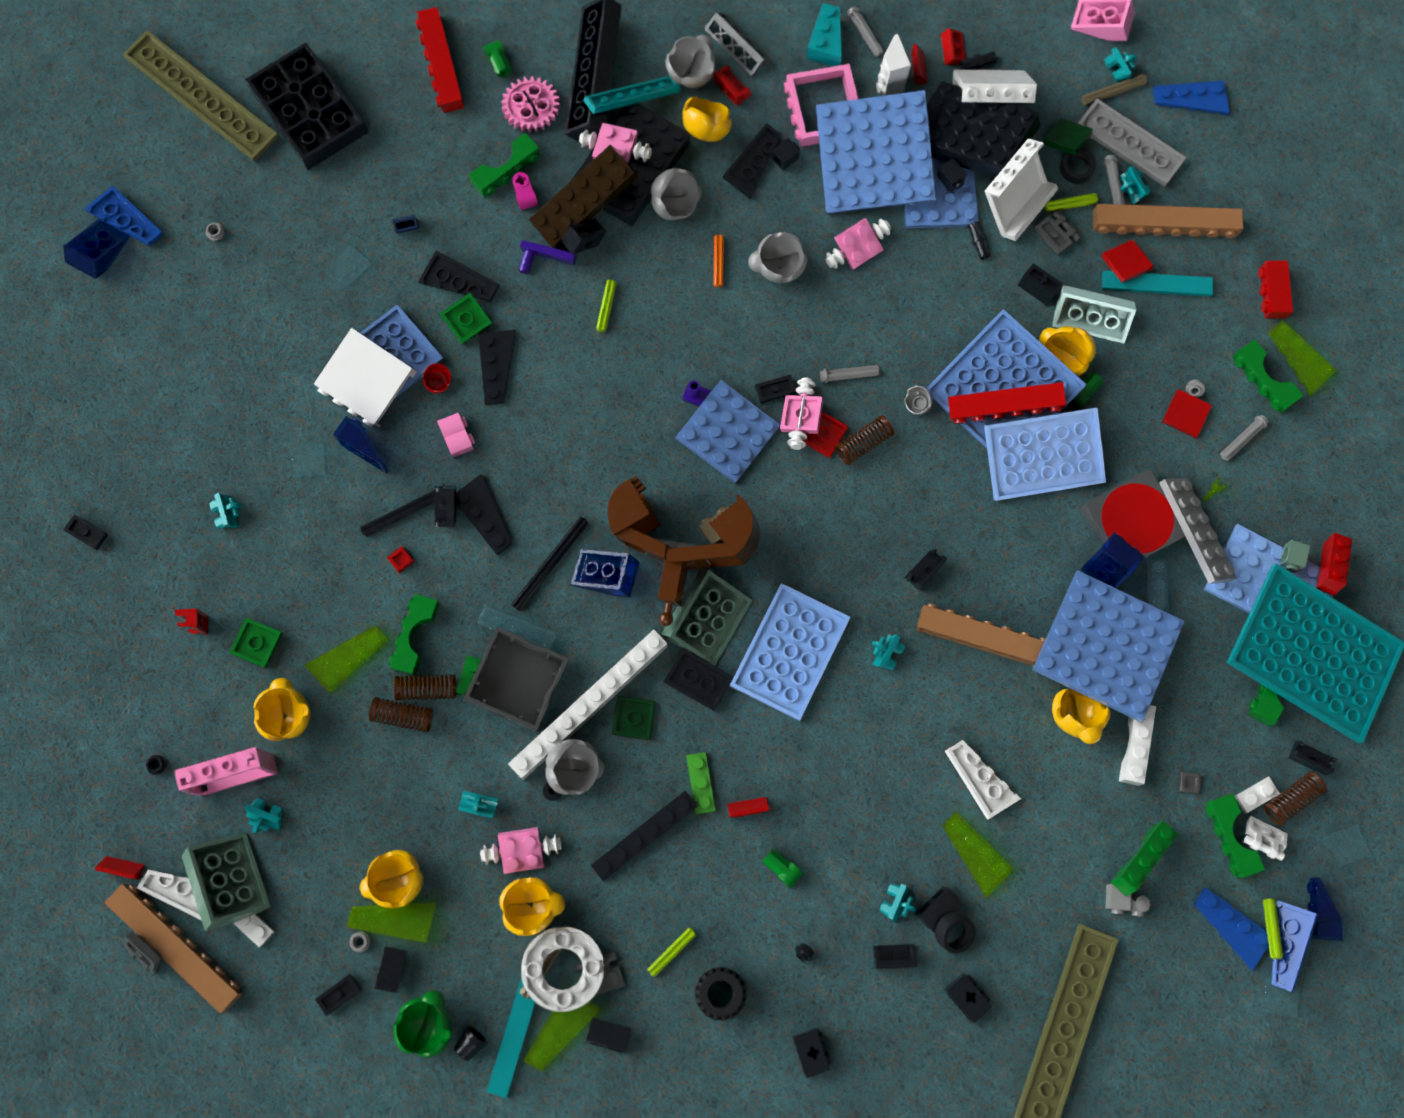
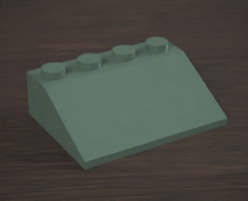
M699 569L682 598L681 607L677 606L672 614V624L666 626L661 635L680 648H684L715 666L752 600L710 570Z
M247 833L190 846L182 854L184 866L205 931L229 925L270 908Z

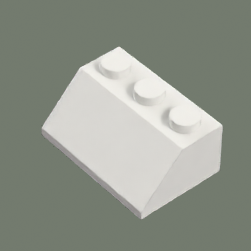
M898 34L894 35L883 57L880 74H878L879 79L878 83H876V88L882 96L904 93L911 64Z

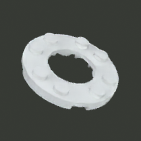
M572 927L551 928L539 934L527 947L521 966L522 981L529 996L543 1008L556 1012L572 1011L588 1003L597 993L604 974L603 957L595 941L583 931ZM558 949H568L576 953L583 966L582 977L579 982L566 990L555 989L548 985L542 972L543 962L547 955Z

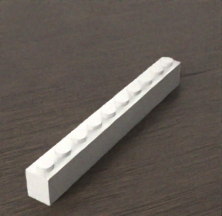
M655 630L651 631L512 759L508 765L522 780H525L546 760L548 753L554 746L568 740L667 648V642Z

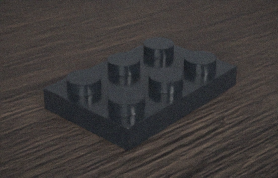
M683 648L663 683L708 709L715 711L734 677Z

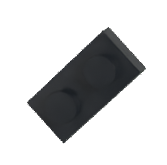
M791 375L755 384L760 404L783 398L786 395L796 394Z
M75 514L63 529V531L95 550L99 549L108 536L107 533Z
M349 974L315 998L325 1016H328L362 990L353 976Z

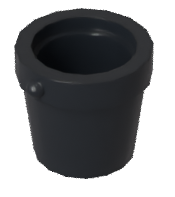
M467 1026L454 1046V1051L462 1059L469 1062L481 1049L485 1048L488 1041L475 1028Z

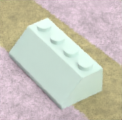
M1063 285L1057 300L1052 327H1079L1086 330L1091 336L1125 343L1136 312L1135 302Z

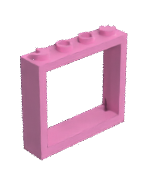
M850 64L787 75L786 82H784V92L789 95L787 104L788 108L792 109L793 112L791 114L792 125H796L795 138L799 140L801 147L819 144L818 131L806 133L795 85L842 77L847 101L856 100L858 96Z
M257 747L175 770L179 791L200 797L278 774L274 755ZM207 784L208 791L203 792L202 786Z

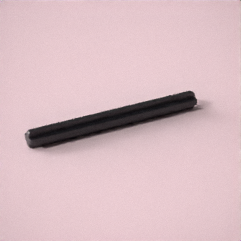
M579 517L515 598L512 606L516 610L520 611L586 528L588 521L585 518Z

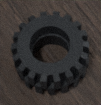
M715 967L706 971L699 978L695 988V999L699 1009L707 1017L716 1021H726L727 1019L734 1018L735 1015L741 1012L747 998L746 986L742 978L733 970L725 967ZM717 981L727 982L733 990V997L725 1006H716L709 999V989Z

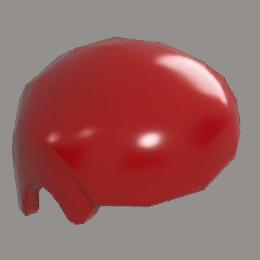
M434 363L424 370L423 385L429 392L438 394L443 393L449 388L451 372L445 365Z

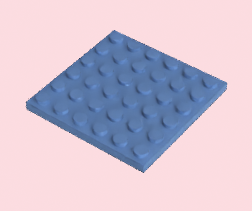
M925 90L816 105L826 214L936 200Z
M1003 309L926 389L931 392L933 400L949 414V396L1063 382L1067 406L1082 391L1086 384ZM1043 410V413L1031 415V412H1027L1019 417H1012L1011 414L1004 415L1002 419L987 417L984 421L974 422L971 419L966 420V423L960 425L987 449L984 425L1057 414L1061 411L1050 412V410Z
M1077 570L1032 670L1136 721L1143 722L1184 620Z

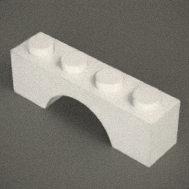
M1149 706L1143 722L1136 721L1130 717L1128 719L1129 742L1121 764L1119 782L1137 786L1145 784L1156 706Z

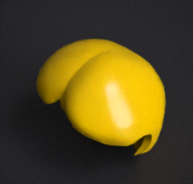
M699 97L689 98L683 108V124L687 132L693 137L706 142H716L723 139L731 130L732 120H729V109L722 103L710 102Z
M1063 326L1056 329L1050 327L1044 329L1039 336V342L1078 377L1088 370L1090 362L1095 357V342L1092 336L1082 328Z
M288 678L275 679L269 689L261 692L254 702L255 727L268 740L280 741L285 738L298 737L306 730L311 716L309 704L304 696L294 689L292 682Z
M1063 689L1054 697L1052 714L1058 727L1067 734L1080 738L1086 744L1097 743L1102 736V730L1110 719L1109 707L1107 706L1106 708L1105 705L1072 689Z
M393 850L377 856L370 864L367 876L361 881V894L363 897L373 900L377 905L389 909L401 908L411 903L423 886V874L420 871L417 859L411 853L404 850Z
M522 878L511 882L503 890L499 900L500 907L503 910V923L505 927L513 934L519 936H533L540 933L565 908L564 897L554 892L545 881L539 878Z

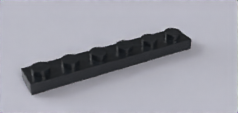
M685 790L592 863V868L601 880L604 881L696 809L698 805Z

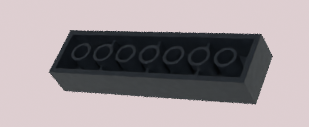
M595 0L582 6L565 135L579 142L580 135L585 130H588L589 134L595 131L598 137L602 123L607 121L608 110L593 114L585 104L584 98L585 96L611 90L622 5L615 0Z

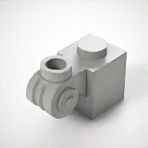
M1106 885L1105 909H1111L1112 914L1124 915V911H1131V916L1144 917L1145 911L1150 907V901L1147 897L1136 896L1132 900L1131 894L1125 896L1114 885Z

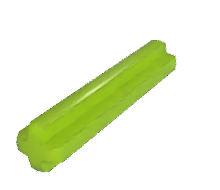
M1096 193L1051 200L1044 207L1046 212L1092 205L1098 202V196Z
M610 279L606 282L596 328L599 332H606L616 290V281Z
M1264 899L1263 907L1270 957L1272 959L1283 958L1276 902L1273 899Z
M688 928L648 968V972L655 977L696 936V933L691 928Z

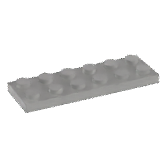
M1099 99L1095 100L1078 122V124L1093 128V134L1090 138L1164 187L1186 159L1184 155Z
M1187 478L1164 479L1159 482L1208 583L1215 584L1235 580L1237 577L1234 573V568L1229 563L1226 552L1221 547L1217 534L1212 529L1209 518L1204 513L1201 502L1192 489L1191 482Z

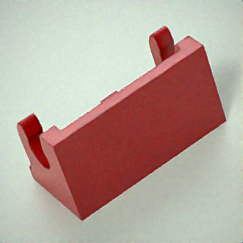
M728 65L714 72V82L736 106L752 95L748 87L745 88L733 75Z
M197 608L175 610V616L186 620L184 623H177L178 626L191 627L192 629L188 630L191 634L202 633L203 635H208V615Z

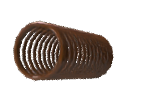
M880 415L876 420L870 422L869 425L867 424L866 427H862L855 434L846 438L845 441L843 440L842 443L835 446L836 451L842 461L850 465L852 462H855V459L858 460V457L865 455V452L868 453V450L875 448V445L878 446L882 441L889 439V436L892 437L894 429L888 419ZM879 425H880L881 428L884 430V432L886 433L887 437L883 434V432H882V430L880 429ZM875 426L881 432L884 439H882L879 433L876 431ZM872 429L876 432V434L878 435L880 441L876 438V436L874 435ZM869 432L873 435L877 444L873 441V439L869 435ZM865 434L870 438L874 446L871 445ZM861 435L865 438L870 448L865 444ZM858 438L862 441V443H863L864 446L866 447V450L862 447V445H861V443L859 442ZM855 441L859 444V446L861 447L863 453H862V452L860 451V449L857 447ZM852 444L856 447L859 454L854 450ZM848 445L851 447L856 457L851 453Z
M441 674V696L439 697V676L436 675L437 694L435 698L434 675L431 676V697L430 676L427 675L428 695L426 698V677L423 675L421 681V676L419 675V696L417 698V676L414 675L412 679L410 675V697L408 698V676L406 675L404 680L403 676L396 675L394 679L395 700L401 701L403 699L405 701L406 699L414 700L415 698L417 700H423L424 698L426 700L428 698L430 700L433 698L435 700L437 698L445 700L446 697L447 699H455L456 677L454 674L449 675L450 695L448 697L447 674L445 675L444 697V680ZM404 686H405V695H406V696H405V699H404V697H403ZM421 686L423 689V697H421ZM412 688H414V698L412 697Z
M378 697L372 700L369 710L370 722L375 721V723L379 722L380 724L383 722V724H392V726L396 725L397 727H405L410 730L418 729L419 732L422 730L424 733L429 731L433 719L432 708L426 707L424 709L422 706L419 710L418 705L415 709V705L413 704L411 707L410 703L406 708V703L402 706L401 702L398 704L397 701L393 703V700H391L389 703L388 699L385 702L384 698L381 700ZM421 718H422L421 729H419V725H420Z
M1309 771L1300 780L1291 785L1290 788L1280 793L1273 801L1267 803L1264 806L1265 812L1274 823L1283 826L1287 823V820L1297 815V812L1304 810V807L1308 806L1307 804L1310 805L1311 802H1314V799H1318L1321 794L1327 792V786L1319 775ZM1312 779L1319 784L1321 789L1312 781ZM1268 807L1271 808L1272 812L1281 822L1274 818V816L1270 813Z

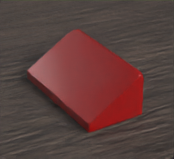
M948 28L941 34L945 65H959L961 60L966 59L963 35L960 31Z
M914 44L911 58L915 84H927L928 77L924 52L917 44Z
M766 797L727 804L729 818L768 812L769 810Z
M106 856L95 869L96 871L139 880L144 864Z

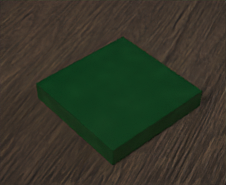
M1060 118L1044 137L1043 144L1076 155L1093 134V128Z
M617 696L611 735L650 740L656 701Z

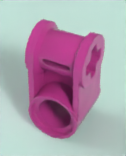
M523 172L515 174L513 176V184L520 210L538 206L527 174Z

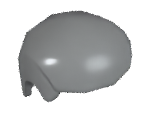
M916 385L907 390L904 402L909 412L914 415H923L931 409L933 398L929 390L923 386Z

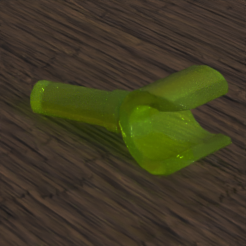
M1220 478L1215 480L1211 485L1212 488L1202 500L1206 502L1213 494L1223 490L1226 487V483L1220 487L1217 484Z

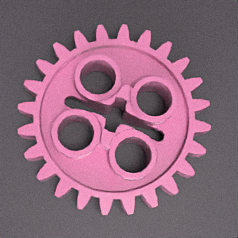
M531 76L530 81L524 77V82L517 79V85L511 83L512 89L506 88L507 94H503L504 100H501L502 111L509 124L514 123L515 129L520 126L521 132H523L527 128L528 133L531 132L532 128H534L535 132H538V127L545 130L544 125L551 126L550 120L555 121V115H559L560 103L558 102L560 101L559 96H557V90H553L552 84L548 86L547 80L541 83L540 77L537 81H534L533 76ZM524 92H526V94L528 95L530 103L527 102V97L525 96ZM531 105H532V106L534 105V110H535L536 114L538 115V117H536L535 114L533 113V109H532Z

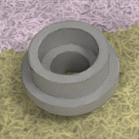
M210 223L206 228V236L212 241L222 239L225 234L223 226L219 223Z
M1194 379L1187 383L1185 390L1186 393L1194 397H1200L1205 392V385L1200 380Z
M356 932L350 938V947L355 952H364L370 946V937L365 932ZM359 938H362L364 940L362 946H359L357 944V940Z

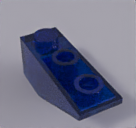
M1310 878V882L1307 884V891L1310 894L1307 910L1319 915L1311 939L1343 941L1342 919L1321 878Z

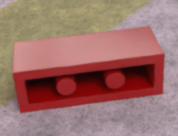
M1265 261L1258 270V277L1261 278L1262 283L1260 295H1263L1261 310L1265 315V319H1287L1293 313L1288 261Z
M1334 532L1323 543L1317 589L1335 596L1347 585L1353 539Z

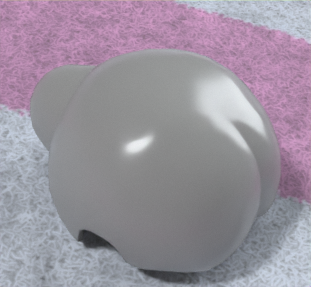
M698 35L697 37L686 36L674 43L671 52L666 56L665 63L667 72L674 82L688 88H699L710 81L715 71L716 62L712 39L706 35Z
M668 169L658 175L651 185L652 206L655 212L665 220L686 219L695 211L697 202L702 196L701 187L697 184L695 176L690 171L684 169Z
M788 232L767 235L760 242L758 249L748 259V265L752 271L761 273L767 280L775 283H788L797 279L804 272L808 262L800 239Z
M577 739L565 740L554 746L546 757V779L550 787L559 794H583L594 785L596 779L602 776L604 773V763L598 758V753L591 744Z

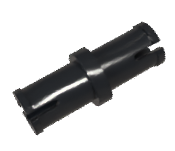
M992 51L983 55L976 54L972 58L961 60L960 66L965 64L967 66L960 68L961 70L980 69L984 65L996 63L997 57L990 59V57L996 56V53Z
M975 221L974 226L972 223L968 224L967 227L973 239L971 242L976 247L979 259H984V254L988 258L991 254L989 253L985 242L987 239L982 234L979 222Z

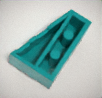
M823 3L807 48L806 59L832 67L840 66L842 58L840 7Z

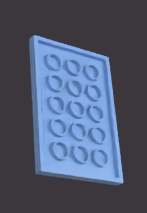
M1096 407L984 425L993 498L995 501L1106 483L1098 408Z
M1236 524L1224 550L1237 578L1231 582L1209 584L1207 581L1203 590L1250 613L1273 564H1280L1283 547ZM1307 560L1305 568L1298 572H1291L1315 588L1317 587L1319 566Z
M781 583L730 687L800 721L845 630L850 616Z

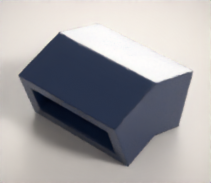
M415 214L393 219L394 229L397 234L419 229ZM409 222L415 223L414 225H409L401 228H398L397 226Z

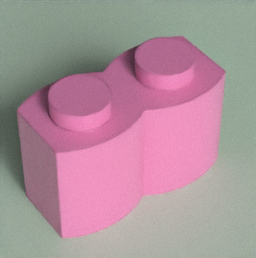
M459 413L437 421L452 458L474 450L472 444H475L472 434H467L465 430L468 425L464 416L460 418Z

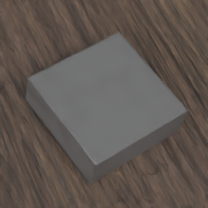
M1179 772L1178 792L1200 794L1201 774Z

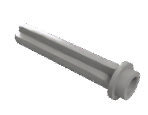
M856 6L851 7L847 11V17L852 19L875 57L881 56L884 51L860 14V8Z
M1115 155L1106 156L1103 164L1106 165L1113 204L1125 205L1123 192L1120 189L1121 182L1117 167L1118 158Z
M869 365L834 370L823 369V371H820V380L827 384L828 381L878 376L879 366Z
M1263 415L1256 416L1254 418L1255 421L1220 453L1221 458L1229 461L1257 433L1267 428L1268 419Z

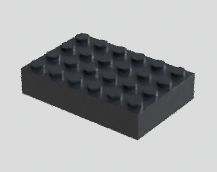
M306 42L245 79L250 91L307 170L369 133L363 119Z
M942 81L927 104L931 157L945 162L954 158L962 168L995 179L1028 138L1033 139L1040 128L1039 112L1008 102H961L962 88Z
M639 103L624 106L611 125L637 130L638 136L635 145L638 142H641L642 146L648 143L649 148L652 149L651 157L646 162H643L642 157L635 160L634 155H631L629 165L639 176L603 208L604 211L631 227L651 200V185L662 172L672 169L690 144L689 132ZM594 149L591 151V153L586 158L584 163L581 165L579 170L576 172L574 177L578 173H580L591 161L594 160L592 158Z

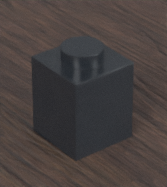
M787 138L772 150L771 159L784 171L799 159L800 148L795 142Z
M954 158L940 166L937 177L949 192L954 189H960L965 184L964 181L967 176Z

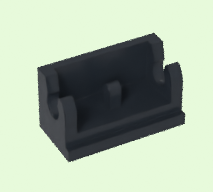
M1033 263L1017 286L1048 306L1063 286V283Z
M435 486V526L454 527L456 525V486Z
M936 549L930 550L904 577L918 590L947 560L945 556L942 555L940 557L937 555Z
M1297 740L1289 755V759L1322 775L1333 774L1335 768L1331 766L1334 762H1337V758L1330 757Z
M942 886L915 915L928 929L935 933L936 926L941 918L948 913L957 912L963 904L949 888Z
M914 944L873 946L874 969L917 967Z
M384 946L375 989L397 993L407 951Z
M592 1018L586 1043L626 1054L632 1028Z

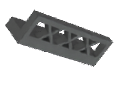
M716 12L704 28L750 76H754L762 65H768L772 60L724 12ZM715 22L719 24L720 33H715L711 29ZM729 34L731 36L732 45L725 43L724 35ZM736 46L743 48L744 57H739L736 54ZM748 58H753L757 62L753 69L748 66Z

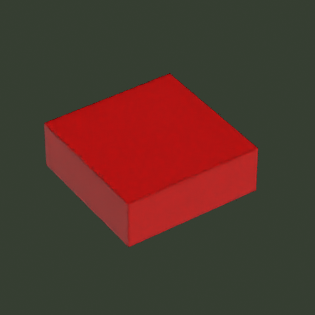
M403 546L387 557L399 573L415 562Z

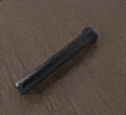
M435 490L361 526L360 531L362 535L366 537L435 503Z

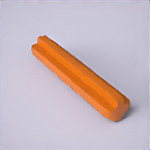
M715 235L714 287H723L724 236Z

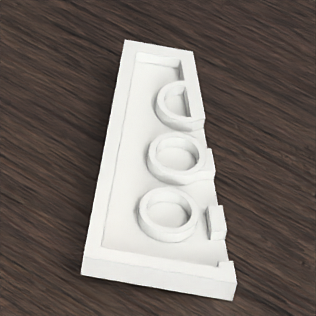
M963 740L945 750L987 819H990L1021 799L1008 788L1009 786L1004 781H1001L994 774V771L989 766L987 767L981 761V758Z
M147 870L137 889L201 920L189 878Z

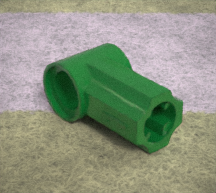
M500 40L483 46L484 53L488 57L487 60L491 62L497 77H505L512 72Z
M1091 372L1083 380L1086 386L1071 401L1080 410L1104 383L1097 373Z
M774 849L762 861L790 889L804 874L796 865L788 862Z

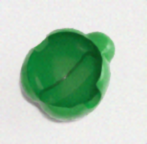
M430 990L421 998H415L406 1002L399 1010L393 1027L395 1042L402 1052L417 1054L423 1058H432L440 1054L448 1045L452 1035V1023L450 1014L445 1008V999L441 992ZM424 1022H426L428 1026L423 1027Z

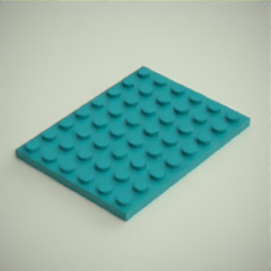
M1273 564L1227 660V664L1359 744L1365 740L1404 649V642L1280 565Z

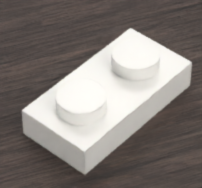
M1266 777L1235 795V798L1244 813H1248L1280 793L1270 777Z
M257 914L233 923L259 948L275 932Z

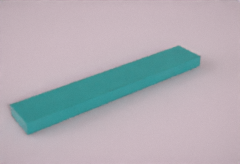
M670 76L585 96L584 102L591 112L595 114L678 93L681 87Z
M1103 271L1102 290L1211 297L1213 295V277L1143 273L1121 283L1113 271Z
M522 977L487 1089L488 1093L504 1098L508 1096L536 1003L531 997L528 999L520 994V990L524 986Z

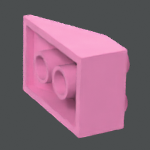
M1079 0L1071 29L1108 41H1127L1135 15L1133 1Z

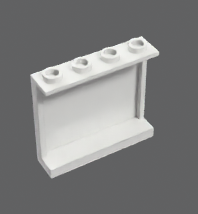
M954 70L952 84L962 88L961 102L1035 103L1037 84L1025 71Z
M1028 138L985 190L1000 234L1005 238L1016 241L1058 190L1057 184L1047 182L1038 155V151L1044 145L1042 142Z
M351 328L314 385L319 387L317 391L324 396L331 395L334 397L332 401L341 407L343 405L349 408L348 412L355 417L358 415L364 418L363 422L370 427H373V425L380 427L381 425L378 422L409 376L413 378L417 371Z

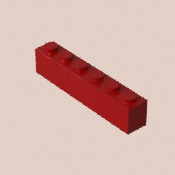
M438 7L417 11L418 19L415 21L418 30H422V34L419 36L422 46H426V50H423L425 59L430 61V65L427 66L430 77L434 76V81H431L434 92H438V96L435 97L438 108L442 107L443 113L463 109L464 106Z
M1063 382L948 397L950 422H955V424L966 423V420L971 419L974 422L984 421L987 417L1002 419L1004 415L1011 414L1012 417H1019L1027 412H1031V415L1043 413V410L1059 412L1066 406Z

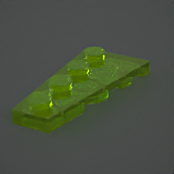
M1283 320L1268 333L1280 353L1286 358L1290 368L1292 367L1297 374L1299 381L1307 389L1309 396L1316 392L1337 371Z
M373 626L304 666L331 694L385 645L389 639L376 626Z
M957 812L942 825V828L967 866L973 879L978 884L984 897L987 898L1014 869Z
M411 903L394 909L384 908L379 905L352 906L346 927L427 944L437 903Z
M589 1001L584 1006L572 1011H552L523 1061L541 1072L602 1008Z

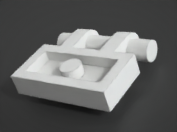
M1250 816L1246 823L1245 834L1247 835L1244 838V843L1250 845V848L1256 851L1260 850L1267 853V856L1272 859L1277 858L1282 861L1285 857L1283 851L1287 847L1288 834Z

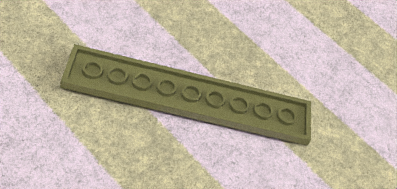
M148 30L122 54L127 61L252 161L255 162L279 138L274 130Z
M1078 924L1014 1118L1061 1117L1119 939Z

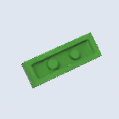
M706 752L686 755L693 800L698 805L695 809L696 815L715 812Z

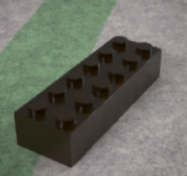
M610 144L540 208L529 221L552 248L559 249L564 245L561 241L570 226L591 220L639 175L619 151Z

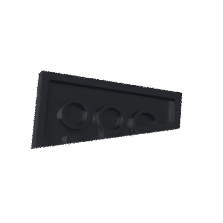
M766 123L724 173L722 178L751 200L770 159L772 150L775 148L781 134Z
M436 250L418 280L419 284L462 295L471 293L474 298L490 302L500 287L498 283Z
M516 330L478 333L485 405L504 403Z
M480 474L456 492V504L494 553L499 555L511 546L512 542L484 478Z

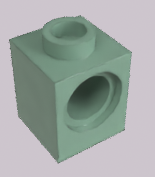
M1293 540L1289 541L1284 545L1279 565L1285 567L1289 572H1298L1305 568L1310 546Z

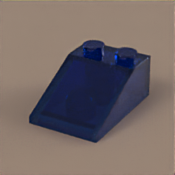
M98 219L64 245L65 263L97 279L109 269L131 236Z
M345 416L333 433L338 443L388 474L389 470L367 435L366 428L362 426L363 423L355 417L350 419Z
M1114 532L1080 570L1086 575L1117 588L1135 571L1145 557L1138 549L1128 544L1122 536Z
M580 549L570 585L612 596L630 598L640 562L629 553Z

